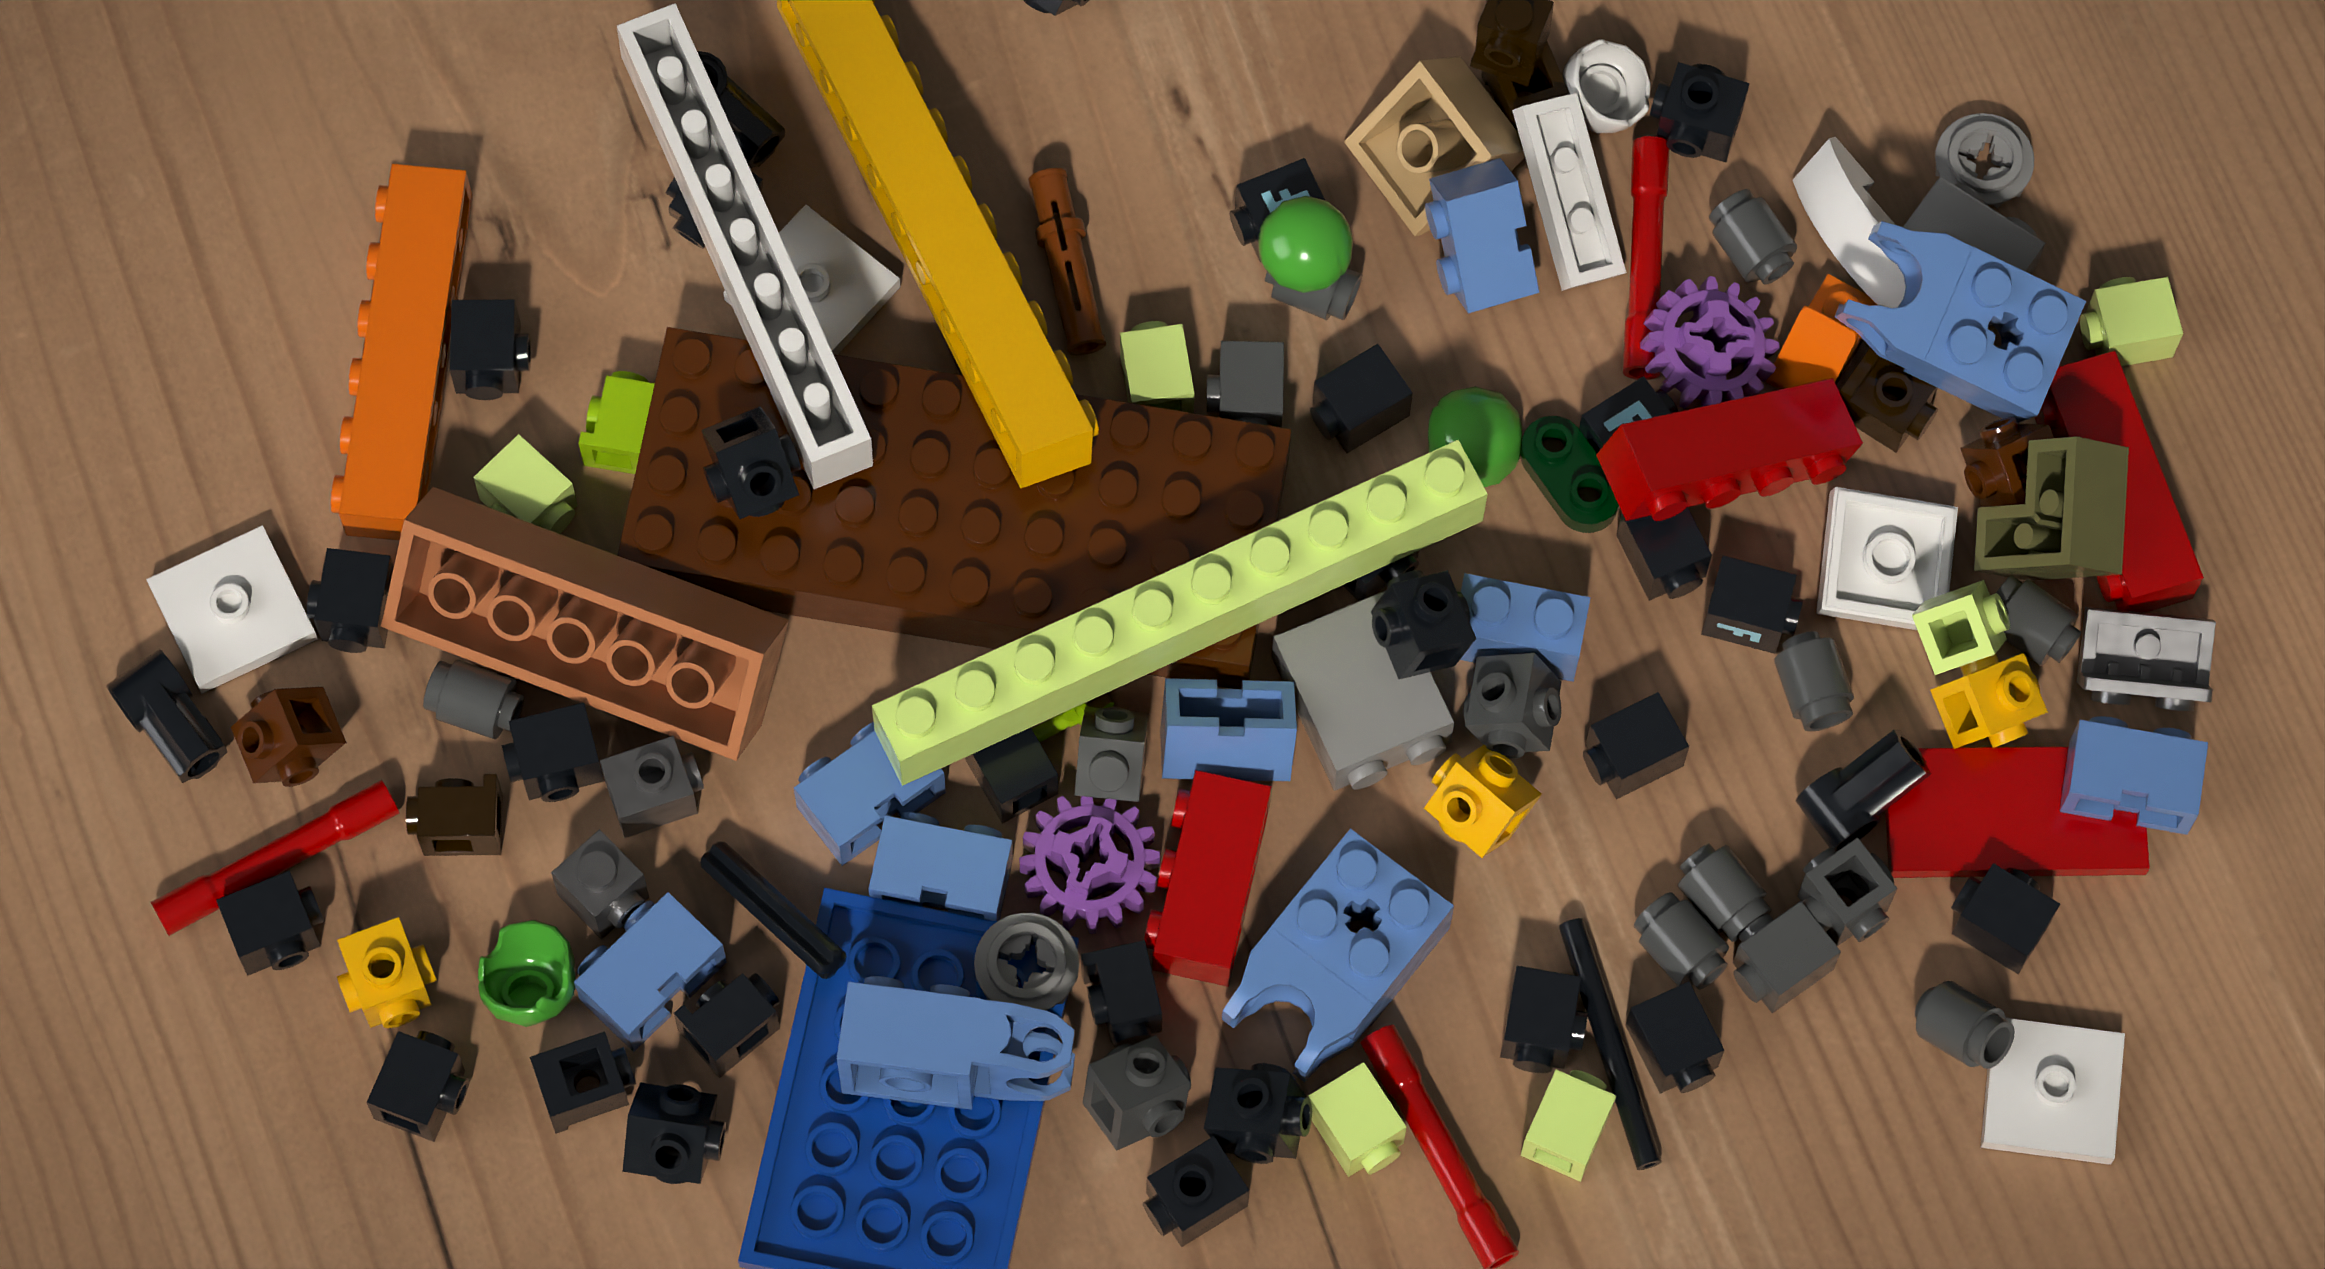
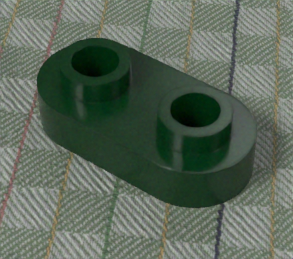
M1560 416L1539 418L1528 426L1522 438L1520 458L1523 467L1565 525L1582 533H1594L1605 529L1616 517L1619 505L1596 456L1597 453L1579 428L1570 420ZM1548 438H1556L1564 444V449L1559 452H1550L1544 448L1542 442ZM1590 487L1599 493L1600 498L1594 502H1587L1579 497L1578 491L1582 488Z

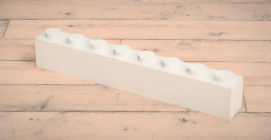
M676 3L617 25L621 58L813 489L872 467V442L869 432Z

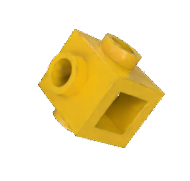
M2024 653L2000 662L1997 654L1960 666L1963 677L1930 689L1954 749L1986 737L1989 738L1992 748L2029 734L2024 722L2048 713L2040 694L2038 680L2031 671Z
M1482 745L1463 758L1457 753L1453 754L1439 768L1431 781L1438 789L1424 809L1439 821L1441 829L1449 837L1465 843L1478 856L1483 858L1512 837L1542 793L1518 774L1516 766L1510 759L1498 752L1487 749L1486 745Z
M399 917L337 939L348 972L337 976L349 1012L362 1009L370 1028L380 1024L384 1028H395L405 1025L420 1016V1009L432 1005L425 985L437 981L424 945L422 944L414 948L410 947Z

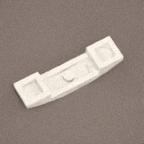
M1836 137L1829 138L1793 179L1797 194L1814 227L1856 283L1877 305L1897 308L1903 300L1905 293L1904 275L1897 264L1887 258L1882 249L1868 240L1874 225L1881 221L1893 225L1895 223L1867 192L1875 183Z

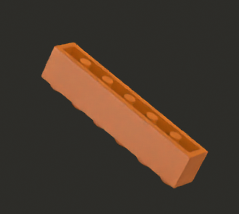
M392 164L389 185H379L377 190L375 218L376 222L383 223L380 243H370L366 265L367 279L374 280L371 300L361 301L358 314V336L365 338L362 358L352 359L349 373V394L356 396L353 417L344 416L340 432L341 454H348L345 475H335L331 491L332 513H339L346 536L400 541L404 519L430 489L450 353L452 300H457L472 202V192L466 170Z

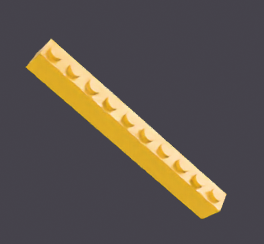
M777 0V8L1020 489L1091 464L1093 437L1099 434L1095 413L1086 399L1078 401L1071 387L1073 385V376L1068 360L1060 349L1053 351L1047 341L1048 331L1043 312L1035 300L1027 302L1020 288L1022 287V277L1018 264L1010 251L1002 253L995 240L997 238V229L992 213L985 203L977 205L971 193L972 180L968 167L960 155L953 157L946 145L948 136L942 116L936 108L928 110L922 98L923 85L919 72L912 61L904 63L898 52L899 39L897 31L889 15H879L874 5L875 0Z

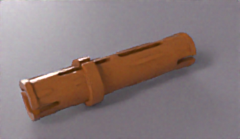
M1062 168L1044 169L1032 174L1028 178L1040 225L1035 231L1037 244L1045 248L1054 293L1066 335L1067 351L1071 355H1086L1097 352L1106 346L1082 245V239L1086 235L1083 220L1075 215L1067 182V171ZM1056 212L1059 213L1067 246L1065 251L1061 249L1053 215ZM1068 272H1072L1081 307L1080 311L1075 310L1067 276Z

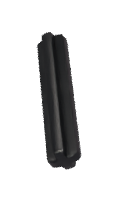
M719 841L714 843L710 850L702 856L701 868L822 979L833 977L837 970L845 964L846 952L726 842Z

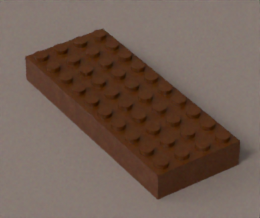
M667 327L617 556L764 611L997 649L1277 522L1289 461L1291 429L1075 394L1078 401L1086 399L1090 403L1098 422L1099 434L1093 437L1091 464L1020 489L963 375L833 354L871 437L873 466L813 489L799 458L801 469L792 473L799 495L786 500L780 509L771 514L760 517L749 515L739 519L728 500L717 503L710 490L703 467L713 462L701 430L761 406L776 428L778 436L786 433L789 437L790 435L747 340ZM1259 624L1147 675L1171 679L1217 680V686L1242 689V680H1250Z

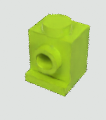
M616 371L611 376L606 375L602 397L595 395L591 397L587 412L586 432L581 431L579 438V448L584 466L635 474L655 383H650L645 377L628 371Z

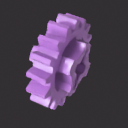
M1709 276L1700 285L1699 290L1691 279L1685 280L1675 290L1676 293L1668 290L1656 303L1658 309H1654L1643 323L1653 332L1648 333L1640 342V349L1655 352V357L1645 367L1646 372H1662L1666 378L1659 389L1668 393L1676 388L1682 392L1680 407L1684 409L1694 399L1701 400V406L1703 407L1757 395L1764 388L1762 382H1765L1776 369V366L1767 359L1779 349V342L1764 337V333L1774 324L1773 319L1765 317L1758 319L1753 313L1757 309L1760 300L1757 297L1751 298L1745 303L1739 300L1740 284L1735 282L1725 292L1718 291V283L1713 276ZM1693 311V317L1688 322H1685L1681 327H1675L1679 316ZM1739 363L1744 364L1739 376L1726 380V374L1731 368L1734 369Z
M1064 796L1057 798V816L1053 818L1041 810L1036 814V825L1041 834L1035 832L1024 833L1023 847L1033 854L1020 857L1019 861L1020 873L1035 875L1025 883L1027 898L1044 896L1040 904L1041 915L1049 917L1059 910L1063 913V927L1067 931L1073 927L1077 918L1086 919L1089 934H1096L1099 919L1107 917L1110 923L1117 929L1122 927L1123 908L1127 907L1137 914L1144 910V900L1138 891L1155 892L1157 877L1146 870L1160 867V851L1145 849L1154 842L1155 832L1152 826L1136 830V825L1139 821V810L1135 806L1121 815L1116 812L1117 800L1106 799L1103 806H1096L1093 803V797L1082 796L1081 806L1072 808L1069 801ZM1082 825H1088L1087 827L1082 828L1071 834L1065 833L1066 831ZM1114 833L1118 834L1126 842L1131 851L1133 861L1128 860V854L1117 851L1113 843ZM1099 843L1100 863H1094L1090 871H1086L1082 882H1080L1079 862H1085L1089 855L1094 853L1096 845ZM1046 863L1052 865L1053 871L1063 874L1066 880L1065 892L1060 890L1052 881L1047 871ZM1109 890L1115 892L1105 898L1091 900L1093 897Z

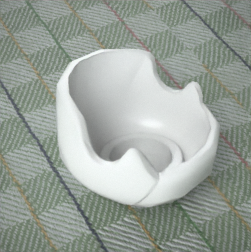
M1598 39L1581 47L1570 57L1564 66L1562 77L1569 93L1577 92L1587 130L1595 133H1616L1626 130L1648 112L1651 82L1644 61L1627 45Z

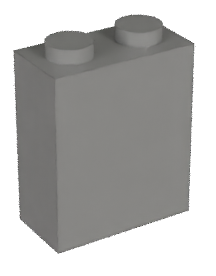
M1385 591L1273 637V662L1282 681L1294 682L1296 711L1334 791L1350 784L1354 790L1369 787L1387 775L1386 769L1408 760L1411 765L1424 764L1444 753L1446 750L1445 745L1451 743L1454 721L1431 672L1398 679L1386 648L1380 646L1374 636L1371 610Z

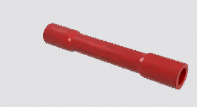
M1656 136L1639 137L1633 141L1631 196L1633 198L1629 310L1624 330L1623 374L1635 380L1643 376L1646 380L1655 379L1660 376V372L1647 373L1645 369L1655 357V352L1640 349V342L1648 333L1653 332L1643 323L1654 309H1658L1656 303L1661 295L1664 201L1668 194L1670 149L1666 145V139Z
M381 779L334 804L326 813L211 874L201 875L151 901V904L168 936L219 910L217 899L272 878L340 841L351 840L400 814Z
M1391 1024L1372 1032L1360 1044L1386 1092L1395 1099L1454 1207L1457 1221L1483 1269H1495L1509 1262L1519 1254V1251L1493 1203L1483 1194L1422 1082L1421 1072L1396 1026Z

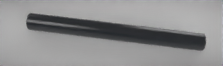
M1576 918L1559 925V930L1574 976L1581 977L1579 992L1585 1010L1588 1012L1589 1023L1612 1094L1616 1095L1615 1103L1637 1170H1645L1662 1163L1584 920Z

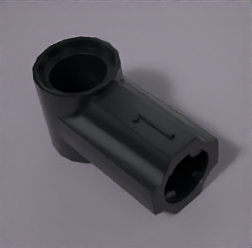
M697 51L749 168L759 167L775 152L776 147L785 137V128L727 76L726 67L718 57L708 52Z
M157 650L106 685L113 699L133 727L139 733L144 730L182 783L191 779L201 778L214 769L220 759L228 753L222 739L190 699L193 697L190 689L162 650Z
M1892 730L1844 769L1842 767L1836 768L1811 783L1798 795L1795 801L1829 848L1835 847L1839 851L1856 838L1861 840L1871 832L1880 822L1878 816L1932 773L1926 764L1927 761L1916 746L1900 730Z

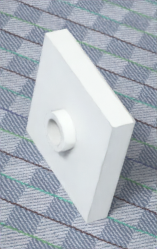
M805 204L779 232V235L833 354L838 355L901 287L900 278ZM724 291V300L731 305L726 291Z
M1834 487L1829 493L1816 614L1917 630L1912 617L1913 613L1925 600L1949 592L1958 507Z
M263 525L146 579L201 694L318 640L316 632Z
M2006 1018L2014 1026V1040L2004 1059L1996 1066L1987 1070L1981 1148L2111 1165L2115 1159L2125 1033Z

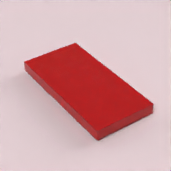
M2069 747L1917 748L1927 761L1926 764L1932 774L1885 810L1888 869L1893 878L1970 877L1971 875L1973 877H1985L1993 863L2004 870L2015 868L2029 876L2146 875L2150 869L2147 828L2136 826L2137 813L2114 809L2113 818L2111 821L2060 812Z

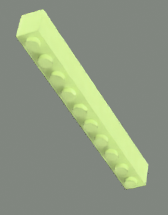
M1456 440L872 705L874 730L901 785H906L1483 521L1488 494L1460 441Z

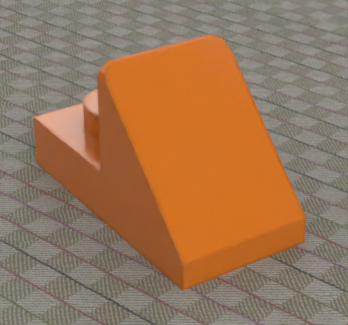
M1827 274L1809 306L1805 305L1802 307L1774 363L1776 369L1766 380V383L1780 390L1833 378L1837 386L1863 342V339L1856 331L1834 317L1839 304L1844 305L1848 299L1868 306L1877 304L1866 293Z

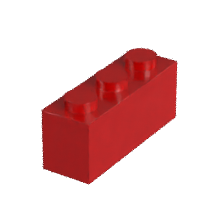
M1196 770L1191 791L1179 789L1171 826L1182 828L1177 851L1165 849L1157 887L1168 889L1163 911L1151 909L1144 937L1146 948L1154 949L1153 971L1229 987L1270 808L1272 786Z

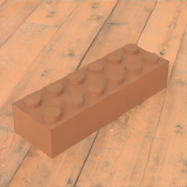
M432 487L404 519L381 627L737 761L762 726L789 620Z

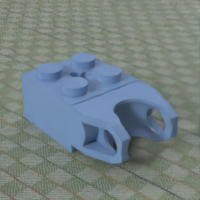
M1884 221L1874 225L1868 240L1882 249L1887 258L1897 264L1904 275L1906 288L1903 300L1897 308H1888L1881 305L1868 306L1848 299L1844 305L1839 304L1834 317L1856 331L1878 356L1903 367L1904 372L2002 419L2015 417L2016 422L2020 423L2037 416L2086 301L1946 233L1911 231ZM1991 325L1998 330L2001 336V346L1999 347L1993 345L1995 334L1988 330V327Z
M1350 828L1251 950L1241 985L1223 1009L1222 1020L1234 1029L1245 1017L1256 1013L1264 1005L1273 1002H1289L1301 1008L1309 1017L1312 1029L1308 1035L1305 1049L1294 1063L1295 1070L1293 1074L1305 1082L1321 1064L1353 1047L1369 1025H1373L1450 929L1454 905ZM1354 920L1367 921L1372 924L1373 931L1363 927L1356 934L1349 930L1350 922Z
M882 976L866 977L864 984L848 982L836 1058L843 1094L972 1110L974 1096L1008 1101H1045L1071 1090L1075 1054L1072 1052L1075 1030L1054 1013L1015 1003L969 997L970 992L968 990L953 985H933L930 987V992L903 989L904 984L901 981ZM1039 1027L1053 1029L1059 1034L1062 1043L1048 1034L1037 1033L1032 1030ZM1034 1051H1046L1056 1056L1049 1061H1036L1028 1058ZM1062 1070L1061 1076L1056 1082L1049 1085H1038L1028 1079L1048 1077Z

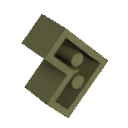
M2077 436L2030 440L2028 444L2025 504L1978 508L1974 571L2005 577L2012 575L2020 580L2122 575L2129 447Z

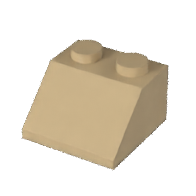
M1461 56L1419 61L1344 141L1414 236L1423 235L1430 230L1425 212V204L1433 201L1429 178L1501 158L1509 170L1512 171L1525 158L1519 133Z

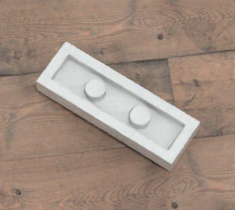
M1577 92L1524 105L1512 110L1561 290L1571 289L1627 273Z

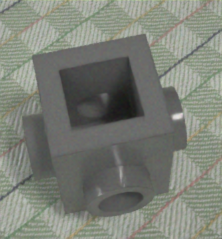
M1535 653L1477 657L1471 693L1466 696L1464 702L1465 726L1483 745H1486L1487 749L1498 752L1507 758H1519L1525 752L1550 751L1554 726L1559 723L1561 718V700L1559 695L1562 682Z
M1858 838L1839 851L1835 847L1826 849L1804 867L1805 877L1797 897L1836 946H1839L1851 936H1854L1858 942L1864 941L1889 921L1890 918L1886 912L1897 891L1893 876L1885 863L1876 854H1870ZM1839 895L1848 897L1853 904L1847 907Z
M1155 1035L1134 1045H1120L1110 1051L1104 1058L1089 1064L1083 1105L1117 1151L1149 1136H1163L1184 1120L1188 1092L1191 1089L1190 1075L1183 1061L1176 1055L1171 1056Z

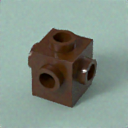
M2015 417L2003 418L1983 426L1979 430L1980 439L1960 448L1966 463L1964 470L1966 483L1972 494L1979 499L1981 506L1993 507L2025 504L2029 441L2054 438L2049 424H2020L2016 422Z
M323 686L281 688L266 692L255 698L250 705L252 709L231 726L253 783L282 782L285 787L306 783L318 775V766L347 743Z

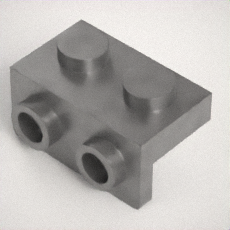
M2085 607L2077 683L2085 690H2092L2091 700L2096 702L2129 705L2132 694L2156 697L2155 706L2159 708L2194 711L2195 701L2212 702L2213 689L2209 686L2216 622L2213 619Z

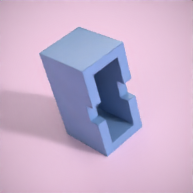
M1498 158L1429 178L1433 201L1425 204V212L1433 237L1436 240L1441 239L1445 257L1437 259L1436 266L1445 294H1455L1468 313H1472L1539 293L1531 248L1528 244L1520 245L1517 228L1527 226L1518 180L1502 159Z
M1464 573L1461 593L1468 603L1470 624L1476 640L1460 660L1476 663L1477 657L1535 653L1559 679L1574 682L1591 597Z
M1165 678L1160 726L1162 779H1194L1195 771L1198 770L1240 780L1291 781L1297 733L1294 682L1242 680V689H1217V680Z
M2098 716L2091 718L2089 721L2080 719L2069 742L2060 812L2111 821L2114 809L2138 814L2136 826L2188 835L2199 815L2208 742L2193 740L2188 732L2175 728H2158L2153 732L2128 728L2126 722L2113 717Z
M874 722L862 728L852 738L850 742L852 747L832 761L829 757H823L808 766L799 776V784L794 787L798 810L841 866L880 839L881 829L878 825L884 821L885 815L892 816L898 813L901 817L906 812L918 813L946 793L945 775L942 769H938L902 786L874 730Z
M906 812L901 815V818L885 815L868 888L869 897L924 907V905L947 909L951 913L997 922L1001 917L1013 862L1012 840L1002 838L1000 831L983 825H966L963 831L939 826L937 819L921 813Z
M669 892L656 904L649 900L640 905L625 922L624 929L626 932L609 949L605 945H601L593 950L578 967L577 974L579 977L574 981L579 1000L633 1052L671 1017L670 1012L664 1005L681 990L691 998L727 963L723 944Z

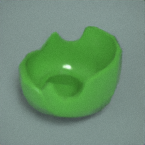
M1310 196L1283 201L1265 218L1260 227L1258 238L1260 260L1265 270L1280 286L1301 293L1327 289L1337 282L1340 276L1345 274L1351 262L1353 237L1350 225L1343 213L1329 201Z
M1476 386L1451 391L1439 399L1438 405L1432 409L1428 423L1429 452L1459 440L1483 486L1488 487L1499 484L1516 468L1520 459L1522 425L1519 413L1501 392Z
M536 920L508 924L501 928L494 950L488 956H481L479 959L478 989L483 1004L497 1019L525 1027L537 1025L558 1015L568 1005L576 988L574 984L576 980L575 959L570 942L556 926Z

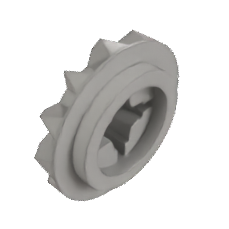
M1979 113L1956 120L1943 132L1935 150V176H1941L1954 185L1960 183L1972 188L1983 198L1985 205L1993 204L1997 209L2005 201L2015 196L2020 197L2024 188L2029 183L2034 170V152L2029 139L2017 125L1998 115ZM1985 143H1990L1991 163L2000 166V168L1991 167L1987 175H1984L1983 179L1980 180L1977 179L1978 173H1975L1976 163L1967 160V158L1976 159L1980 151H1983Z
M1036 913L1013 914L997 921L982 936L975 953V976L987 1000L1015 1003L1046 1011L1057 1004H1063L1077 982L1079 971L1078 950L1068 931L1055 920ZM1032 942H1036L1037 964L1046 968V971L1043 974L1032 973L1028 982L1024 981L1023 988H1018L1017 968L1009 965L1008 961L1011 959L1022 960L1025 952L1030 950Z

